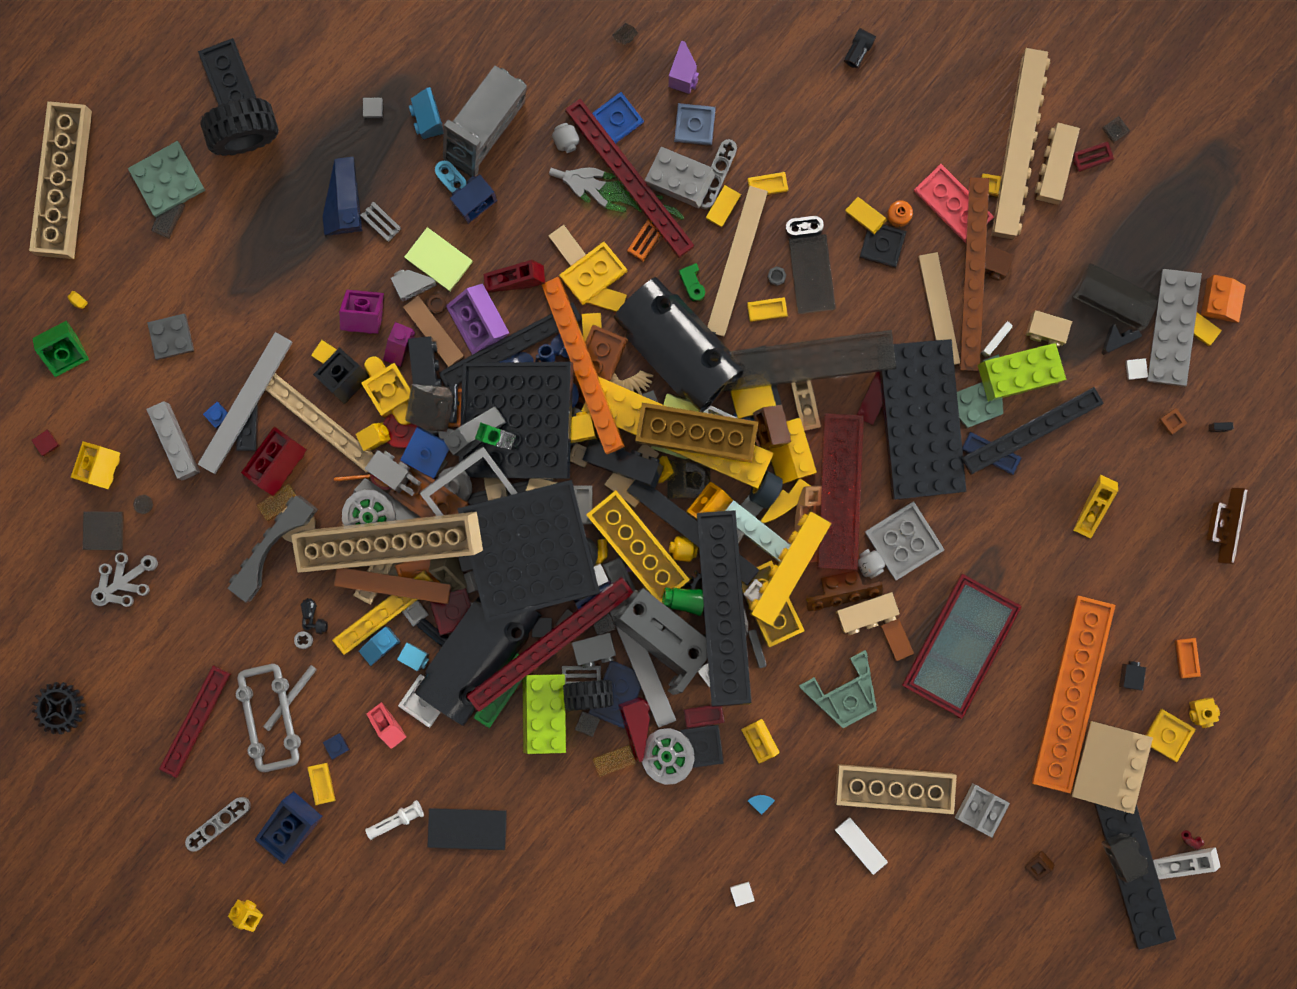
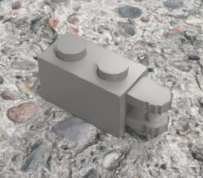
M377 450L365 467V470L398 493L403 489L413 496L415 492L405 485L409 479L418 486L422 482L412 476L413 474L408 471L410 467L401 461L399 464L394 462L393 459L395 457L387 451L382 453Z

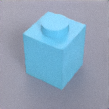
M406 643L397 660L416 671H420L421 668L425 669L430 659L427 658L429 655L427 652L411 643Z

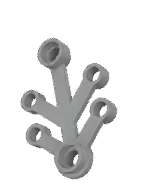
M125 553L116 554L115 561L117 565L114 581L107 587L112 567L109 564H102L99 567V572L101 573L99 587L95 588L91 593L92 602L97 606H104L108 602L120 603L125 607L132 606L134 603L132 596L124 595L121 597L112 595V593L119 589L136 592L142 596L147 595L150 591L148 585H135L128 582L145 570H155L158 566L157 559L150 555L144 556L140 565L123 576L128 556ZM120 555L124 556L123 562L119 561ZM148 559L151 561V565L149 567L145 565V562ZM105 566L108 567L107 573L103 572V567ZM142 586L146 588L145 593L140 592ZM99 593L103 594V599L101 600L98 599ZM127 597L130 599L129 604L124 603V600Z

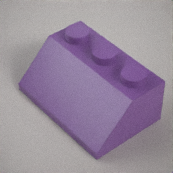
M483 284L465 289L446 305L472 355L502 340L509 334Z

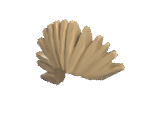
M640 370L635 376L625 380H618L617 375L614 373L610 382L633 392L635 389L638 394L642 395L640 388L647 391L645 386L650 387L647 383H652L646 377H653V375Z

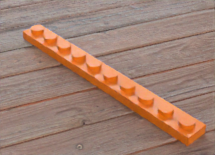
M556 277L542 284L569 359L573 362L575 375L602 446L608 455L625 446L562 281L559 277Z

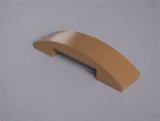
M822 486L803 487L796 509L795 531H798L800 528L797 524L802 515L809 512L816 514V506L821 505ZM818 548L809 562H817Z

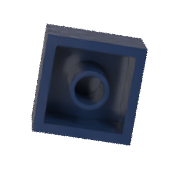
M480 174L477 177H471L466 182L467 185L462 189H456L450 198L454 208L468 224L497 201L495 192Z

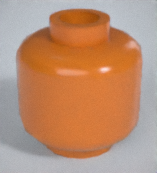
M899 200L893 202L888 209L887 219L893 226L903 227L910 222L913 209L906 201Z

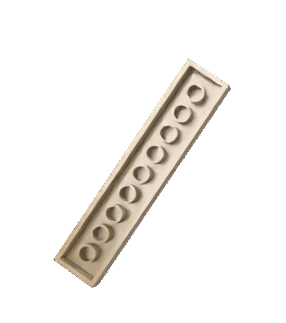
M477 512L302 530L291 535L298 573L470 556L483 551Z

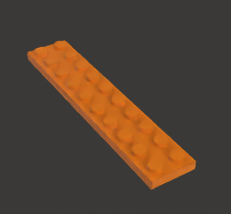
M1076 596L1032 784L1071 794L1116 606L1114 604Z

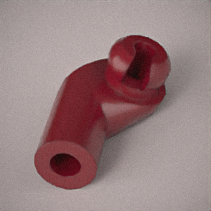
M1185 830L1181 833L1183 842L1191 848L1199 850L1201 846H1204L1205 842L1200 836L1193 839L1189 831Z

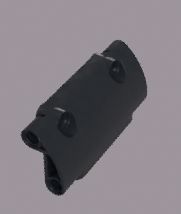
M657 277L652 278L633 293L614 315L615 321L626 331L628 341L680 397L688 399L699 412H704L708 409L724 387L729 383L737 381L744 373V370L738 363L731 358L730 350L687 306L679 295L668 291Z
M480 597L477 598L425 671L426 676L414 693L447 717L464 726L476 709L467 698V695L513 660L528 640L531 629H533L542 615L533 610L486 623ZM521 629V636L515 638L516 631Z

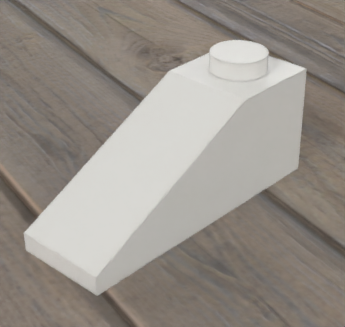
M1216 847L1153 860L1158 879L1216 872L1220 868Z

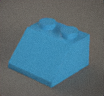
M426 88L412 97V105H409L412 117L416 116L417 123H414L416 133L421 134L422 139L444 134L435 97L431 88Z

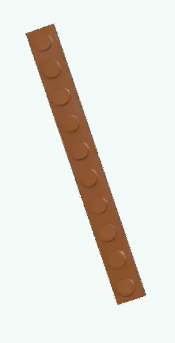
M969 178L960 370L979 371L989 178Z

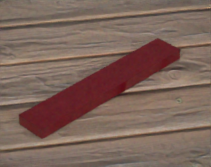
M215 665L212 666L159 770L175 778L178 777L231 675L230 673Z

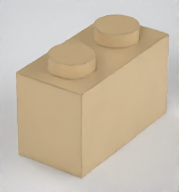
M1035 310L1031 314L1026 335L1030 336V339L1033 341L1041 342V340L1049 342L1048 345L1056 343L1057 347L1063 346L1067 341L1072 321Z

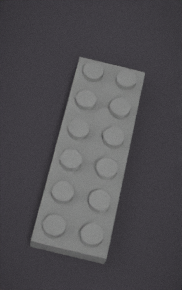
M1162 269L1147 382L1187 386L1202 273Z

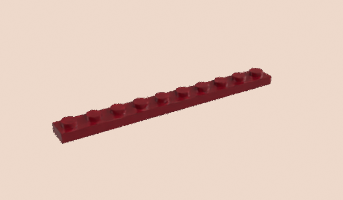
M579 99L565 109L566 114L676 256L680 258L693 249L694 244L584 102Z
M621 576L467 695V698L480 712L630 597L633 593L632 589Z

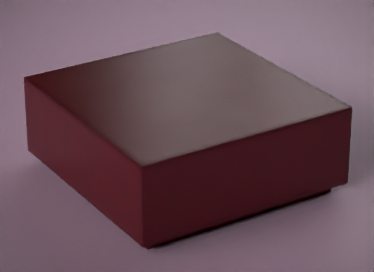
M45 430L31 440L42 456L47 455L60 446L49 430Z

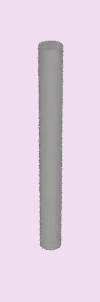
M310 665L287 695L288 705L291 704L317 669L314 666ZM280 705L263 726L266 730L270 731L281 717Z

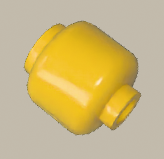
M677 536L674 542H670L669 553H672L674 560L690 562L693 558L697 557L698 547L684 536Z

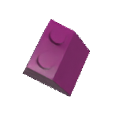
M346 290L339 311L340 330L378 334L382 322L384 293Z

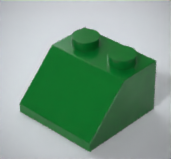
M67 320L32 338L34 350L54 377L89 360L77 334Z

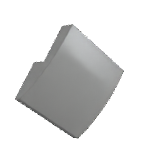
M972 783L955 818L993 837L1010 803Z

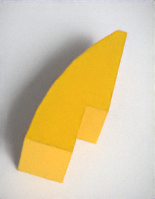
M799 478L789 494L782 490L776 501L761 519V522L763 524L768 523L787 513L798 504L803 487L811 485Z

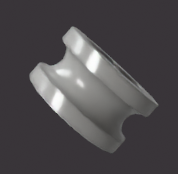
M304 631L297 633L294 637L295 645L301 649L309 648L313 643L312 635ZM300 636H307L308 639L306 640H308V643L301 645L299 643L301 641L299 640Z

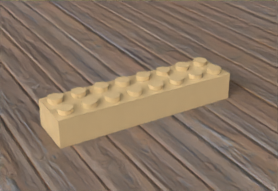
M47 102L29 251L36 256L74 259L92 111L86 105Z

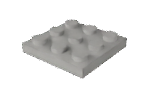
M914 501L865 531L866 536L875 550L879 552L885 562V566L895 581L944 551L943 546Z

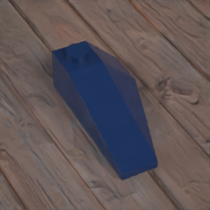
M354 157L334 160L322 216L325 236L363 231Z

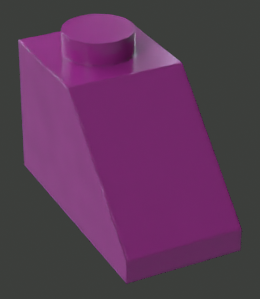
M395 322L387 340L383 361L391 364L395 363L398 367H402L409 350L408 339L414 338L415 331Z

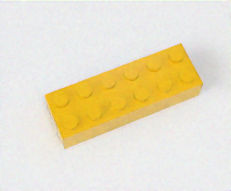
M616 490L586 514L651 595L661 603L664 588H681L690 580Z
M813 512L802 515L797 524L800 528L798 531L792 532L788 539L789 547L783 548L778 557L780 559L778 566L773 565L768 574L771 578L768 583L764 582L758 591L761 593L758 600L754 599L748 608L751 610L750 615L769 626H772L831 525L830 522Z

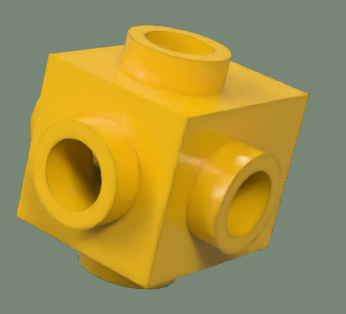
M1213 698L1189 702L1191 711H1189L1190 719L1195 725L1207 728L1214 726L1213 722L1219 721L1220 711L1218 706L1215 705Z
M237 900L228 917L233 921L232 925L234 927L254 932L263 914L252 901L246 900L244 902Z

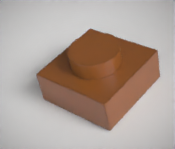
M1177 408L1159 419L1170 435L1187 424Z

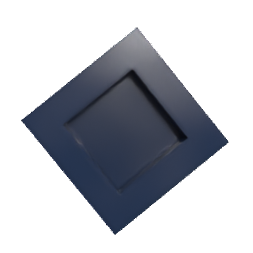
M341 733L323 742L331 759L350 750Z

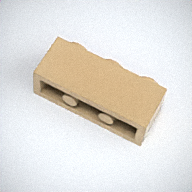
M892 592L836 611L843 633L848 632L849 635L860 632L859 628L864 626L867 629L878 626L877 622L882 620L885 623L896 620L895 616L900 614Z

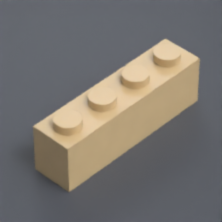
M1057 123L1054 128L1050 129L1048 139H1051L1050 145L1046 146L1044 152L1046 161L1045 164L1041 165L1039 175H1042L1041 181L1037 182L1035 188L1037 200L1056 205L1062 201L1080 128Z

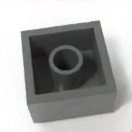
M611 633L572 643L578 666L582 665L583 668L594 666V661L601 660L602 663L614 660L613 656H616Z

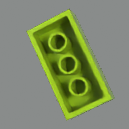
M1056 343L986 360L978 365L988 402L1055 385L1066 380Z
M565 674L527 675L523 678V753H566L563 692Z

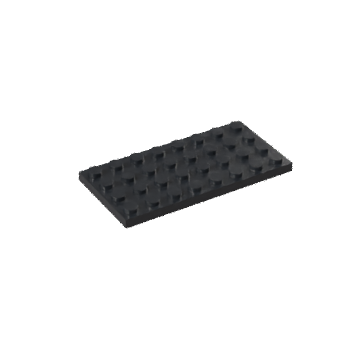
M952 339L877 346L892 500L967 492L964 463L961 459L963 457Z

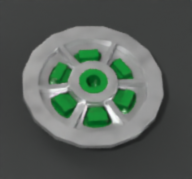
M364 489L355 492L346 500L342 509V522L344 526L396 521V513L392 503L384 494L376 490Z
M671 728L659 729L650 734L646 739L642 764L647 774L656 782L665 785L676 784L684 780L692 771L694 750L689 739L680 731Z

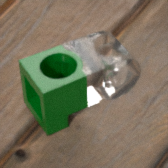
M480 422L475 439L511 450L516 435Z

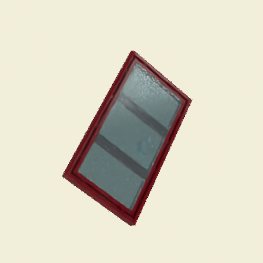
M960 574L902 686L963 719L1022 606L970 577Z

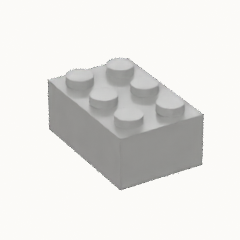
M661 147L647 174L645 182L651 189L700 208L715 177V173L712 167Z

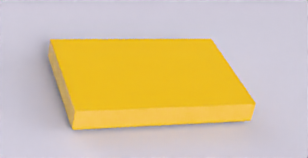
M602 242L562 272L559 277L578 301L584 305L628 271L608 245Z

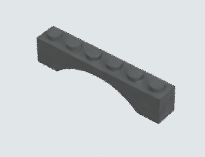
M292 496L288 500L285 511L283 513L280 512L276 516L274 526L272 528L269 527L263 534V541L257 543L252 549V556L249 559L246 558L241 564V571L238 574H234L230 579V586L227 589L244 602H250L262 587L263 565L272 546L287 532L307 525L318 511V508L302 496Z

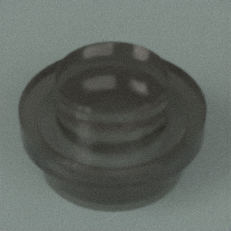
M139 495L135 498L133 506L136 512L146 514L152 510L153 501L147 495Z

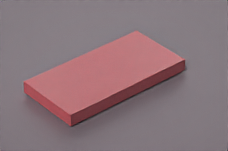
M940 164L914 189V192L966 243L969 191ZM989 211L987 216V224L994 218V216Z

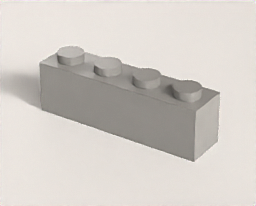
M163 401L148 408L147 412L177 479L185 480L200 473L170 404Z

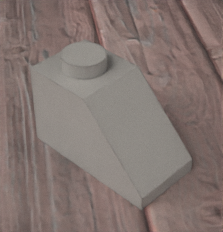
M400 270L394 273V277L391 278L403 302L437 286L433 278L410 270Z

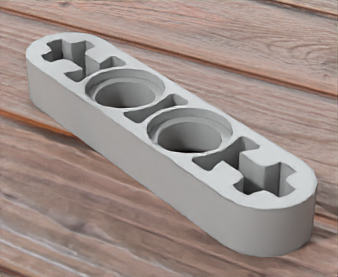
M724 140L719 147L711 166L715 173L714 178L719 181V185L716 188L709 187L708 191L714 192L715 195L713 193L710 194L709 200L711 203L707 202L705 205L702 201L700 206L702 209H710L716 201L737 151V145L733 140ZM731 145L733 151H729L727 158L722 157L725 154V148L723 147ZM723 161L727 167L725 170L720 171L716 168V163Z
M239 797L233 800L186 838L185 845L187 849L194 852L206 846L250 810V801L246 797ZM237 802H245V810L240 809L234 814L232 810L238 807L239 804ZM225 812L231 816L229 823L221 821V815ZM207 825L215 827L214 835L206 834L205 829ZM202 834L204 838L197 843L198 847L196 845L192 846V838L197 839Z

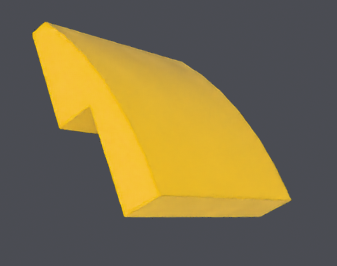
M767 372L743 377L733 383H729L734 408L739 419L753 416V412L762 407L776 406Z

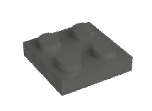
M186 314L147 322L156 360L194 351Z

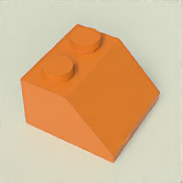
M1212 275L1207 279L1201 315L1239 323L1246 285L1233 278Z

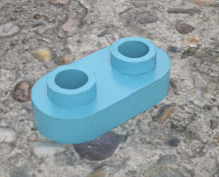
M440 161L436 165L435 173L451 193L458 189L454 187L456 183L461 184V189L467 185L465 178L449 161ZM444 169L449 170L447 174H442Z

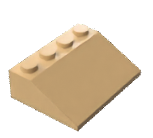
M1091 721L1072 797L1134 814L1153 737Z

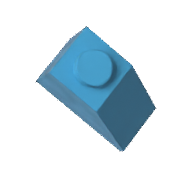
M386 626L373 636L359 652L369 665L372 666L401 641L390 627Z

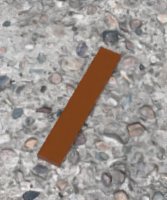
M349 568L337 569L334 586L445 604H449L451 584Z

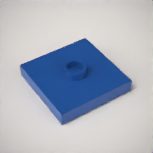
M417 427L400 461L434 479L449 448L443 439Z

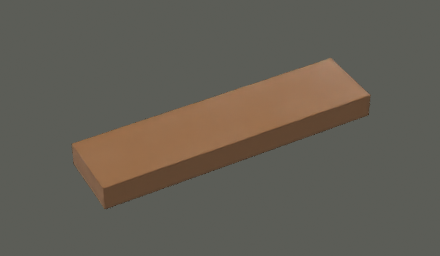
M419 296L403 307L425 337L431 336L434 341H437V353L448 367L464 357Z

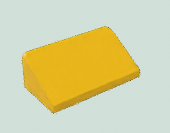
M763 719L741 729L759 764L779 754V750Z

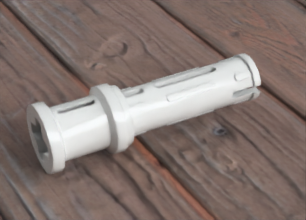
M416 800L412 805L404 809L400 808L397 814L366 828L365 831L368 838L372 840L401 824L407 825L411 820L419 816L423 817L424 812L421 805Z

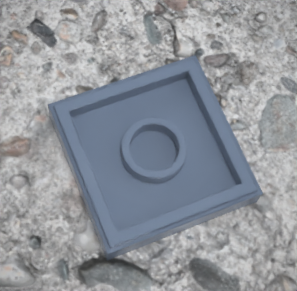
M678 103L674 142L712 145L716 107Z

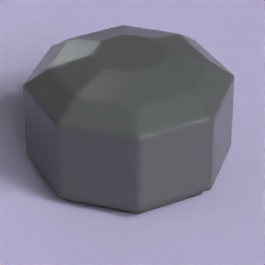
M777 266L770 269L767 276L769 283L774 286L783 284L786 278L784 269Z

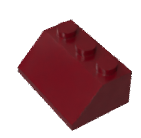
M274 426L241 473L256 486L274 497L276 492L281 489L287 477L291 475L294 467L304 457L307 449Z

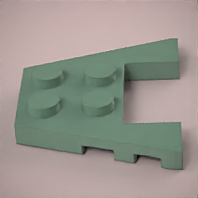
M999 354L996 355V356L990 357V358H988V359H985V360H983L982 362H984V361H986V360L998 358V357H999ZM982 382L957 392L959 419L966 428L1003 414L1002 398L988 402Z
M866 650L850 658L859 676L829 693L823 694L815 677L799 685L842 728L877 710Z

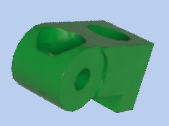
M697 263L679 270V275L686 292L693 302H700L705 296V288L699 284L696 276L699 273Z

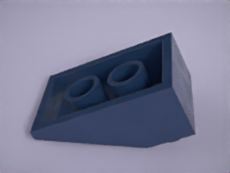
M293 791L280 802L255 840L282 864H285L323 816Z

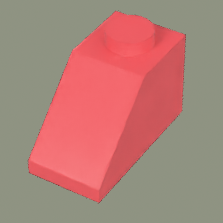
M382 702L367 713L376 733L391 749L406 738L401 726Z

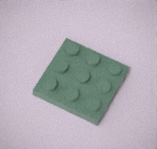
M178 141L128 168L155 218L205 191Z

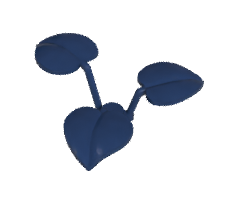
M560 334L552 340L551 345L544 344L539 347V355H536L535 362H539V360L541 362H555V355L560 356V354L562 357L569 359ZM519 352L500 362H534V359L526 352ZM574 383L572 409L576 406L579 399L578 388Z

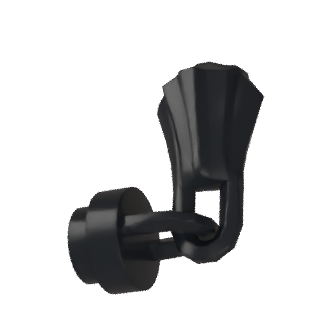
M311 598L303 600L300 604L303 615V629L309 631L312 628H316L317 634L326 633L328 630L327 621L317 619L316 624H313V617L317 607L315 601ZM306 619H310L309 624H306Z

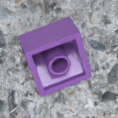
M681 41L672 65L668 87L690 94L691 89H695L697 86L699 73L696 72L697 65L684 41Z

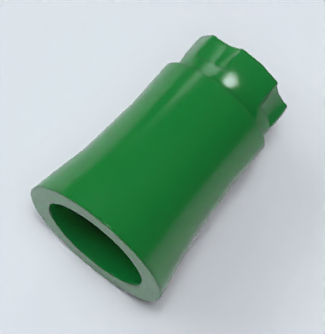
M664 588L662 603L670 609L701 616L704 607L703 590Z

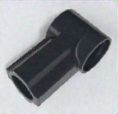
M859 28L852 41L853 44L845 56L844 62L848 66L858 69L877 36Z

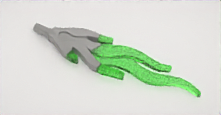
M590 167L571 171L566 170V172L554 168L550 169L549 175L563 179V182L585 202H590V198L585 193L587 192L598 204L606 209L626 212L627 208L611 203L621 202L642 212L619 181L604 182L595 179H614L613 173H607ZM656 195L659 200L663 199L662 195ZM664 205L670 214L675 215L681 220L684 219V216L676 208Z

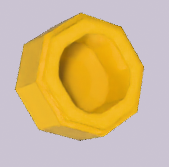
M75 291L68 295L70 303L79 309H83L88 304Z

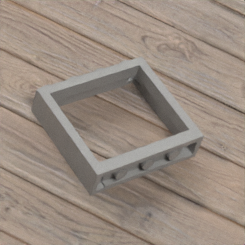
M482 446L420 491V494L436 516H442L443 513L431 499L430 495L482 457L485 458L510 494H516L517 492Z

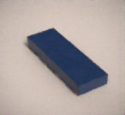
M969 432L962 450L970 454L989 444L990 441ZM1011 453L991 465L1014 475L1022 457Z

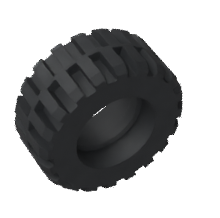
M243 98L218 105V107L206 112L200 122L208 150L215 155L221 154L222 156L243 154L264 147L276 138L279 131L271 104L261 98Z

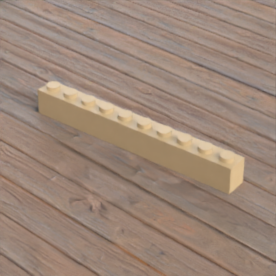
M1025 48L1022 53L991 236L1014 240L1021 232L1022 224L1019 221L1020 216H1023L1025 211V205H1022L1023 198H1026L1028 193V187L1025 185L1026 180H1029L1031 175L1029 162L1034 157L1032 145L1036 142L1038 134L1035 131V127L1039 124L1041 117L1038 109L1043 104L1044 95H1041V92L1047 82V77H1044V74L1050 64V59L1047 58V51Z

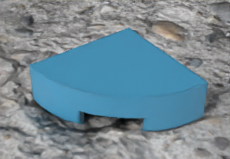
M757 795L747 801L762 815L775 800L766 795Z

